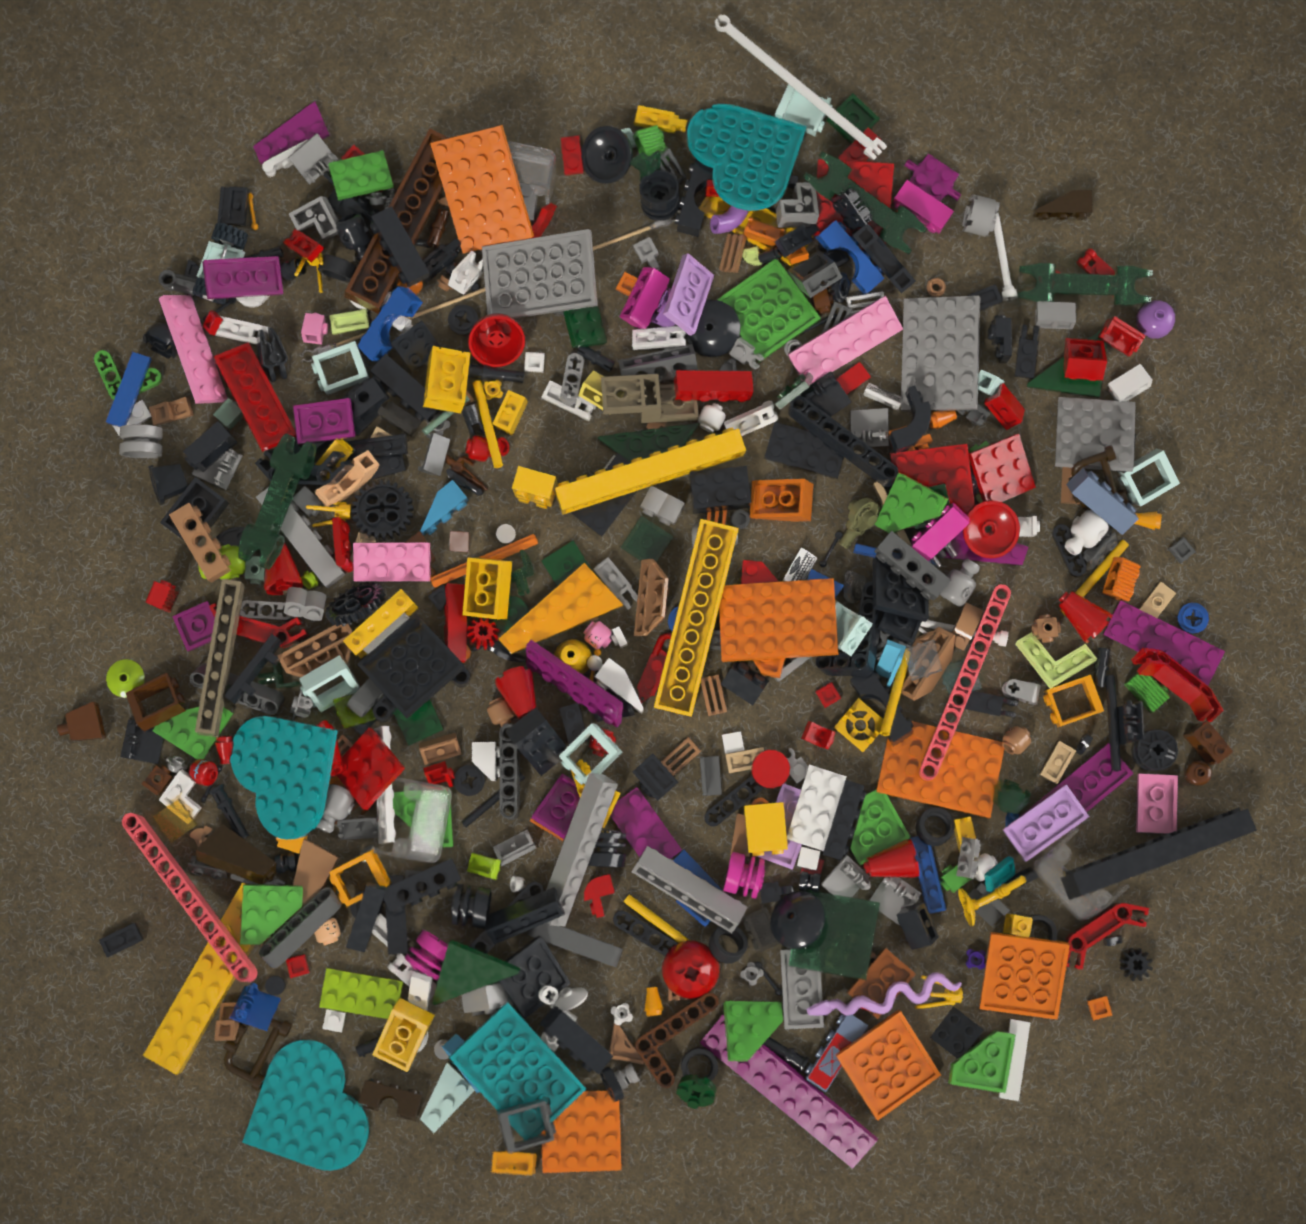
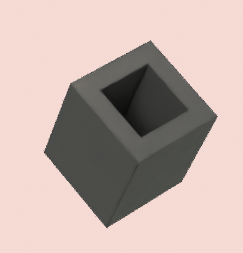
M306 486L292 498L309 517L312 515L315 517L322 511L306 508V505H323Z

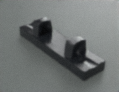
M271 634L225 694V697L230 702L236 704L244 692L252 697L256 690L250 684L269 661L276 666L280 661L274 655L282 644L278 637Z

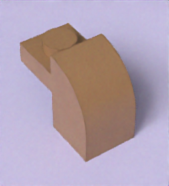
M967 602L964 604L951 632L955 635V647L963 651L965 650L978 626L983 612L982 609Z

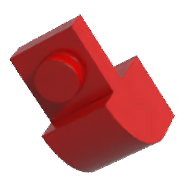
M610 874L591 880L584 891V901L592 899L593 903H590L592 915L596 914L597 918L605 916L600 897L615 893Z

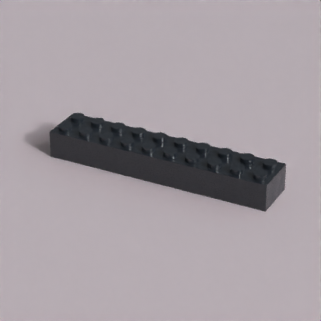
M1239 807L1066 871V876L1060 879L1068 899L1071 900L1255 832L1257 829L1249 810L1241 811Z

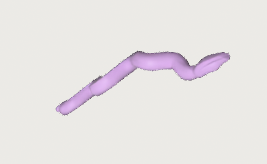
M934 972L927 976L922 991L919 994H916L907 983L898 981L889 986L882 1004L876 1003L864 996L854 997L848 1005L840 999L824 1000L807 1008V1014L815 1016L827 1015L833 1009H838L842 1014L848 1016L853 1015L861 1007L877 1014H885L891 1010L895 996L899 991H902L911 1002L921 1004L929 998L934 982L941 983L950 991L958 990L961 982L953 984L943 974Z

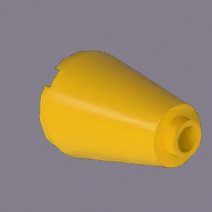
M576 639L566 640L556 648L554 656L582 675L589 669L587 660L592 655L589 647L582 641ZM575 653L573 658H569L568 655Z

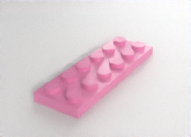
M161 296L159 301L195 403H219L226 401L228 398L192 296Z
M883 296L787 355L798 375L802 373L806 375L810 372L814 377L811 383L813 384L828 372L835 371L903 330L886 296Z

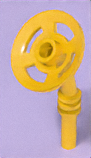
M1020 876L1008 884H1002L994 892L978 900L971 899L967 892L960 888L958 890L959 900L963 906L964 916L968 924L974 926L975 911L979 907L998 898L1006 897L1010 894V891L1026 883L1025 877Z

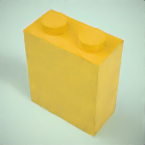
M784 803L744 806L748 853H752L753 856H762L764 851H772V855L784 854L783 850L788 849Z

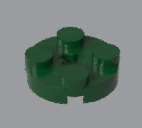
M690 1074L680 1079L676 1093L687 1103L688 1107L697 1109L698 1107L713 1104L717 1090L714 1083L708 1078L704 1077L702 1080L697 1078V1075Z

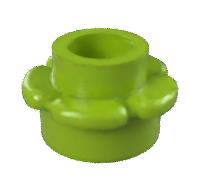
M305 571L301 577L303 586L307 589L318 586L316 574Z

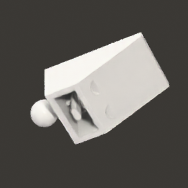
M597 655L588 658V668L593 671H599L595 675L597 685L605 691L609 689L617 696L620 695L642 714L644 708L625 670L610 658H608L604 665L602 664V659Z

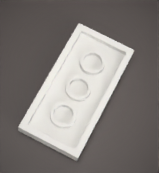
M812 765L808 766L787 834V840L824 851L847 776Z

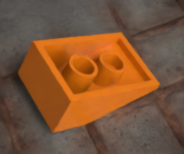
M806 479L752 480L750 518L791 522L811 521L814 484Z

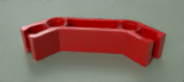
M216 603L209 606L214 617L217 610ZM239 616L236 633L237 636L265 643L271 634L278 637L280 634L285 633L287 636L286 640L279 648H287L309 636L306 629L301 630V633L295 636H291L289 633L291 628L302 624L298 617L278 627Z
M1142 648L1131 659L1134 665L1138 663L1143 664L1137 670L1139 675L1153 676L1188 703L1198 721H1204L1207 718V721L1212 722L1224 711L1211 688L1164 651Z
M1116 903L1069 934L1065 939V942L1070 944L1066 966L1069 967L1068 960L1071 951L1078 952L1077 965L1074 968L1083 970L1086 950L1124 924L1146 927L1147 922H1144L1143 919L1137 922L1131 920L1132 910H1141V913L1148 915L1149 908L1127 903ZM1120 907H1123L1126 911L1123 918L1117 915ZM1074 938L1080 940V946L1076 949L1072 947V940Z

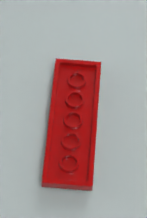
M249 342L215 355L214 361L261 451L264 452L297 438L296 431Z

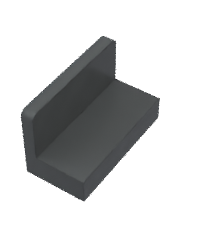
M719 756L700 757L702 796L722 795Z
M978 883L968 895L971 899L978 900L991 892L986 891V887L982 883ZM999 899L985 904L976 910L990 926H993L1001 916H1005L1010 911Z

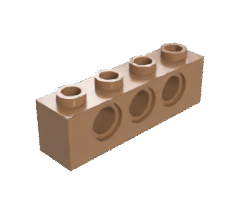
M188 503L169 514L208 581L212 583L232 571L229 567L231 565L230 560L226 554H221L219 549L222 547L216 538L213 539L210 532L212 530L207 522L203 523L200 516H202V513L197 506ZM196 521V527L193 530H189V523ZM205 537L206 543L203 546H199V539ZM214 553L216 559L209 563L208 556Z

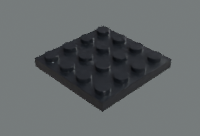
M416 613L358 663V666L406 719L466 668Z

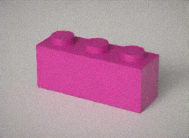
M906 180L893 200L894 207L898 211H906L910 214L912 220L917 223L921 221L926 225V229L932 233L937 232L940 234L954 212L908 180Z
M643 267L619 317L633 327L646 329L651 322L655 309L659 306V301L667 289L670 278L655 268Z
M952 503L950 506L947 504L940 517L930 519L925 525L927 528L922 532L918 531L912 537L911 547L926 560L930 561L970 523V518L956 504Z

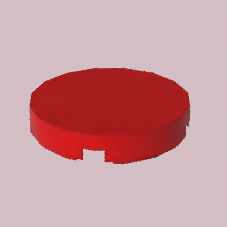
M765 750L755 756L751 766V773L753 779L759 785L765 788H776L786 782L790 774V765L783 753L777 750Z

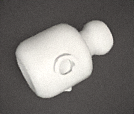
M1087 510L1080 517L1077 516L1071 527V535L1073 537L1065 542L1066 550L1072 555H1078L1082 551V547H1094L1107 533L1108 523L1093 510Z

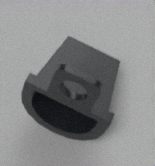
M180 464L161 467L148 466L151 483L159 505H163L165 500L183 493L188 487Z

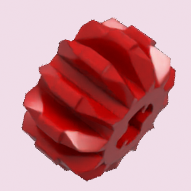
M479 617L478 622L472 620V626L467 627L469 632L467 638L471 639L470 645L477 644L476 649H479L480 645H482L483 649L487 650L488 645L493 647L494 641H498L499 637L496 634L499 633V629L494 628L496 626L495 622L489 624V618L483 621ZM482 631L483 633V631H485L486 636H484V634H482L481 636L479 632Z

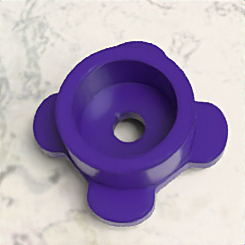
M967 950L968 961L966 966L968 968L978 967V969H983L985 967V951Z

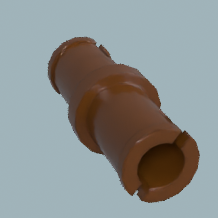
M438 209L436 219L431 224V233L427 241V245L433 247L434 244V248H438L441 236L445 233V224L450 214L447 210L442 212V209Z

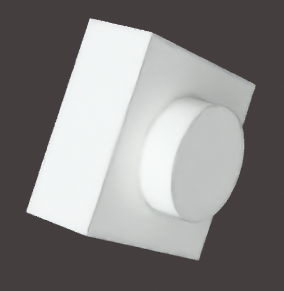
M620 627L612 629L613 635H611L615 646L619 645L620 648L627 646V641Z
M326 1009L323 1029L342 1033L346 1013Z

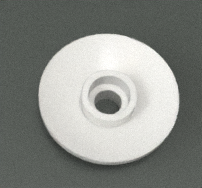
M582 987L562 989L560 994H558L557 1001L550 1005L551 1009L554 1005L563 1012L576 1008L586 1000L588 996L587 990Z

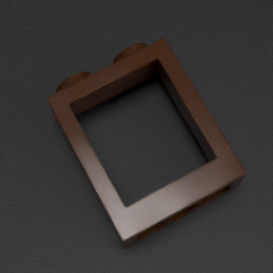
M168 673L126 692L136 724L143 731L186 711L183 705L186 701L182 693H179L177 689L180 685L175 677L172 678ZM170 688L174 703L146 716L141 701Z
M1209 721L1196 724L1183 735L1208 765L1219 764L1233 752Z

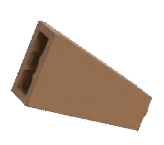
M304 839L301 846L293 885L303 886L302 907L291 917H294L313 897L325 888L329 880V872L336 868L340 857Z

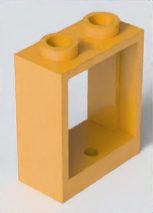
M1091 675L1044 691V702L1046 706H1050L1052 712L1050 718L1057 727L1104 711ZM1082 683L1092 710L1062 721L1052 693Z
M374 848L329 872V879L332 885L336 886L339 891L340 901L343 904L345 903L347 907L360 901L363 893L351 898L339 872L366 859L380 886L387 887L392 883Z
M493 1152L492 1172L533 1175L536 1170L537 1153Z

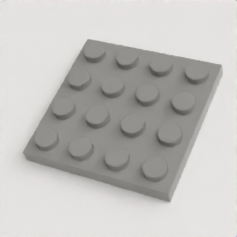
M1058 397L1055 467L1072 468L1077 461L1104 452V447L1112 445L1117 459L1109 462L1110 469L1112 471L1133 472L1135 402ZM1100 461L1082 467L1084 469L1103 470Z

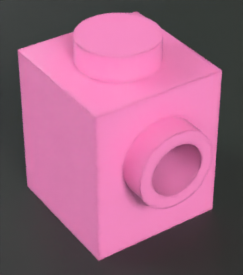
M305 313L301 331L303 342L322 345L324 334L327 335L328 323L325 322L324 315Z

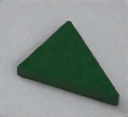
M1101 330L1087 340L1103 341L1098 338ZM1104 342L1105 351H1106L1107 343ZM1063 357L1027 383L1026 386L1028 388L1099 398L1102 380L1090 381L1088 379L1066 378L1064 375Z
M694 423L599 436L597 439L616 454L621 455L632 463L631 460L642 457V459L650 457L651 453L657 451L665 453L672 446L679 445V448L683 447L700 424Z
M450 940L432 1004L442 1003L516 975L521 968Z

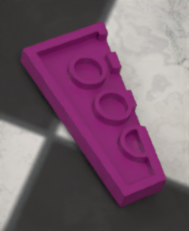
M314 101L254 145L253 148L262 165L265 161L305 140L308 141L316 133L321 139L330 135Z
M962 530L952 539L953 542L951 543L957 556L952 558L946 550L945 554L947 556L944 559L965 560L968 558L971 561L1022 566L1029 547L1016 543L1014 548L1002 557L984 558L976 555L968 548Z

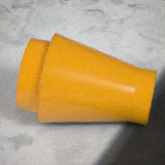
M1157 511L1135 513L1139 520L1134 524L1152 530L1160 529L1162 514L1157 513Z
M658 987L646 988L644 1008L646 1016L662 1015L663 1006Z

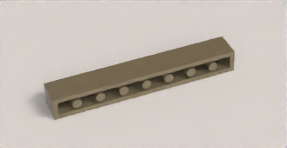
M222 579L195 727V732L198 735L218 737L245 588L240 581Z

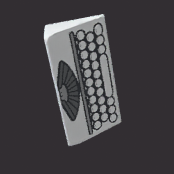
M868 383L864 392V396L896 410L899 409L902 402L901 396L871 383Z
M801 547L782 582L805 580L817 557Z

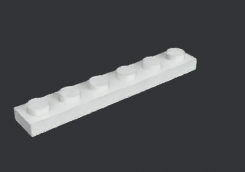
M389 726L374 728L390 749L391 733L389 732ZM392 784L377 799L378 844L395 842L394 791L392 790Z

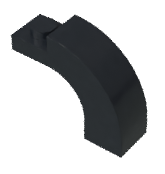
M916 386L909 387L905 393L912 412V422L905 428L892 431L889 436L895 454L914 447L922 439L930 423L929 401L921 403L923 401L920 391H917Z

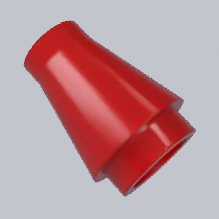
M232 736L216 737L215 745L220 764H230L234 745Z

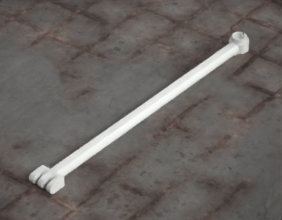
M720 15L718 19L716 18L715 27L718 31L726 32L861 143L866 148L864 154L874 161L877 158L875 154L880 155L882 151L879 148L884 150L887 147L879 138L872 141L730 24L729 17ZM719 23L725 24L726 26L721 27L719 26Z

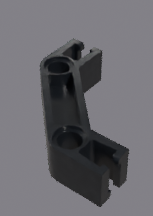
M266 450L264 453L272 461L273 466L268 464V460H262L261 458L255 462L269 481L275 484L334 485L340 482L354 466L348 460L342 461L340 463L341 466L336 468L338 461L346 456L343 452L333 451L321 465H288L276 450ZM328 471H329V473H330V478H329V479L327 478V473H328Z

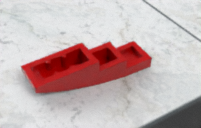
M447 583L445 586L446 605L444 607L445 645L461 662H465L467 646V616L463 615L465 584Z

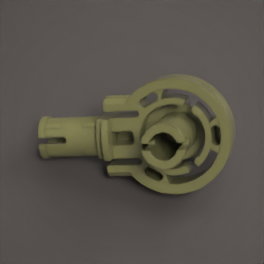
M862 498L858 501L853 500L849 503V520L845 524L847 530L838 542L844 548L849 549L857 536L863 535L866 530L870 529L877 522L880 506L871 498Z

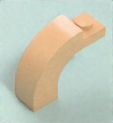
M369 450L353 458L352 463L354 466L340 482L334 485H324L316 490L315 494L325 507H329L338 501H344L372 478L379 467V463Z

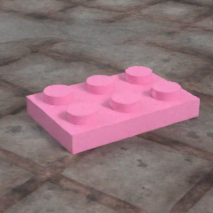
M1137 774L1136 832L1169 834L1177 831V775Z

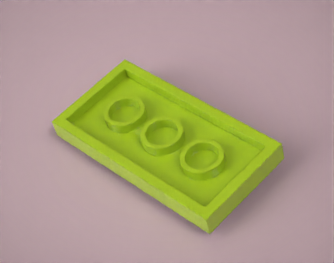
M326 968L319 1007L388 1019L395 1004L401 998L403 981Z

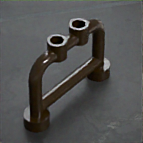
M1112 445L1104 447V452L1081 459L1073 465L1071 469L1072 477L1068 478V481L1082 467L1100 461L1106 484L1112 489L1111 492L1113 494L1117 492L1122 496L1125 504L1129 503L1125 490L1117 491L1109 465L1110 461L1117 459ZM1073 495L1076 504L1080 503L1081 507L1086 511L1091 510L1087 505H1085L1081 500H1079L1075 495Z
M274 1018L272 1019L270 1026L273 1029L251 1073L238 1068L232 1063V1057L249 1025L240 1022L235 1041H226L223 1048L227 1050L224 1057L226 1069L232 1074L252 1083L251 1088L259 1091L265 1079V1076L259 1074L271 1048L278 1035L286 1038L293 1026L292 1023L286 1020L284 1023H281Z

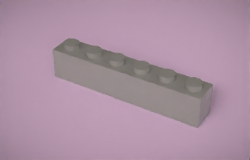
M273 483L256 496L257 500L323 585L329 588L346 574L342 568L336 565V561L331 556L334 553L328 545L323 546L320 542L322 537L316 530L312 532L308 527L311 524L305 515L300 516L298 514V506L293 500L290 502L285 497L287 492L281 485L277 487Z
M648 846L632 870V873L730 933L739 925L747 909L740 901L733 899L725 894L724 891L715 888L706 880L697 877L691 871L684 869L673 860L666 858L657 850Z

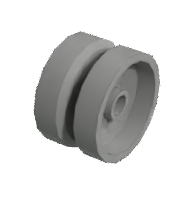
M124 425L120 427V438L125 440L119 444V454L121 456L131 458H158L162 456V446L156 443L163 439L162 428L151 425Z

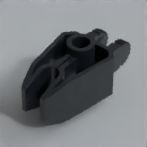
M268 327L269 342L266 341L263 330H258V356L260 365L267 368L270 381L275 382L276 375L273 366L278 365L280 376L282 379H286L287 373L284 363L287 362L288 356L277 333L272 327Z

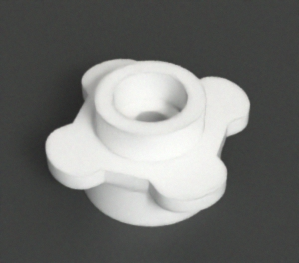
M627 1003L611 1008V1014L614 1015V1023L616 1025H621L625 1021H632L633 1015L630 1014Z

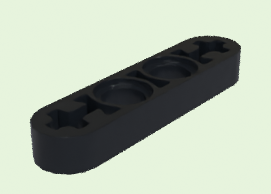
M751 776L706 812L704 817L706 824L712 827L719 825L765 787L757 785L753 788L756 792L752 793L751 789L746 785L748 782L750 785L755 782L753 776ZM745 788L748 790L749 796L747 799H740L738 797L739 789ZM730 800L733 802L734 808L732 811L727 812L723 809L724 801ZM719 806L726 816L722 818L720 814L716 818L718 820L717 823L709 822V813L716 814L718 810L715 808Z
M618 911L613 917L616 927L664 956L669 951L665 947H663V951L659 949L664 939L668 940L666 943L668 946L678 944L628 912ZM625 914V919L629 922L631 918L635 920L631 924L629 931L625 929L628 926L627 924H618V919L616 918L618 915L622 916ZM641 924L644 927L643 934H634V925ZM658 934L661 942L658 945H652L649 940L651 935Z

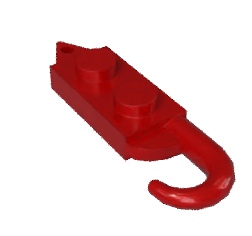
M672 633L660 635L636 688L639 692L641 704L651 696H655L667 655L662 650L665 640L671 639Z

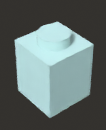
M981 370L978 378V390L993 396L998 393L1000 384L1005 381Z

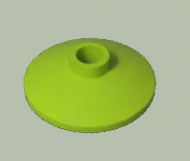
M128 659L115 662L109 668L106 676L107 686L110 691L116 696L127 698L126 692L144 684L145 680L141 666L135 661ZM125 674L127 680L123 682L121 676Z

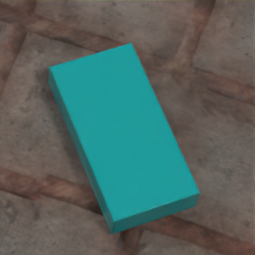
M1006 857L984 874L986 891L992 893L1016 874L1013 857Z

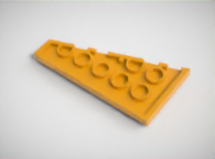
M584 563L499 638V641L513 654L525 649L526 644L530 640L535 643L546 640L553 635L583 624L597 616L604 615L616 608L618 609L623 604Z

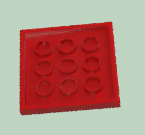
M818 159L816 195L819 218L816 226L819 231L812 236H817L835 220L845 226L842 216L834 210L830 199L845 193L850 187L852 190L855 189L860 197L856 201L862 199L855 207L858 208L865 204L863 208L867 207L872 214V220L868 222L872 229H875L883 220L889 225L894 163ZM846 227V233L850 237L853 236L852 233L857 229L851 231L850 228ZM882 227L876 234L882 236L885 233V228Z
M968 443L910 450L896 454L890 453L891 462L898 468V473H902L926 487L945 483L950 505L952 503L956 504L966 515L975 506Z

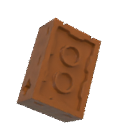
M883 947L876 955L877 958L871 961L872 963L860 974L846 992L852 998L864 996L876 1003L882 1004L889 986L898 981L908 984L916 974L888 949ZM866 1010L877 1019L882 1015Z

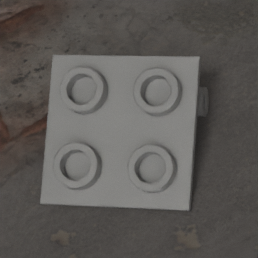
M317 133L288 157L308 184L314 183L315 179L323 175L325 171H328V163L338 161V158L329 150Z
M888 408L852 410L851 433L870 447L889 446Z
M229 449L206 471L203 472L199 468L197 470L194 469L192 475L227 490L243 456Z
M848 855L842 859L821 883L844 906L860 888L868 890L871 887L868 880L870 876Z
M885 877L867 903L899 925L897 914L904 907L916 904L921 893L899 877Z

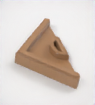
M614 1023L609 1052L613 1055L612 1059L644 1064L643 1059L619 1025Z

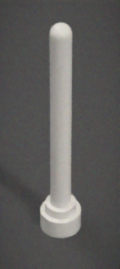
M995 213L993 219L996 221L994 232L1004 282L1002 299L1007 301L1008 297H1010V300L1018 298L1017 290L1011 284L1000 217L998 213Z
M927 620L926 622L922 621L920 626L932 629L941 627L948 632H952L955 625ZM1002 630L996 632L993 637L994 643L1006 647L1009 632Z

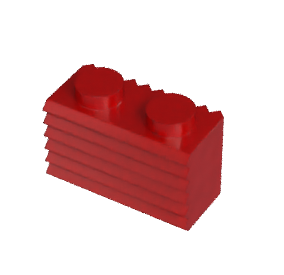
M163 580L160 583L154 581L145 602L169 613L171 612L170 609L173 608V602L176 601V595L179 593L175 590L176 586Z

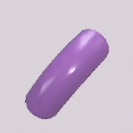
M730 206L724 214L713 215L710 221L712 233L721 234L734 230L741 225L749 210Z

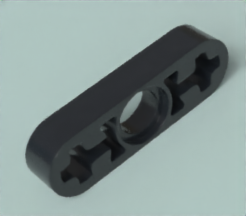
M1057 525L1052 531V537L1069 573L1074 577H1080L1086 572V563L1081 553L1067 556L1064 553L1065 543L1061 546L1060 542H1063L1061 536L1056 535L1059 532L1058 529L1066 531L1064 534L1065 540L1073 536L1066 525ZM1078 556L1079 559H1076L1075 562L1077 565L1082 566L1080 569L1081 573L1073 571L1072 568L1075 565L1073 561L1069 563L1068 560Z

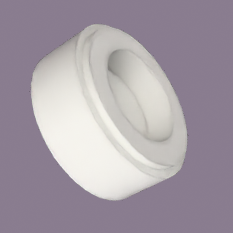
M503 524L497 529L496 536L501 543L509 544L515 539L516 533L511 525Z

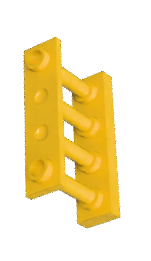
M400 589L347 636L343 642L355 655L362 659L367 655L363 649L404 612L411 616L418 609V606Z

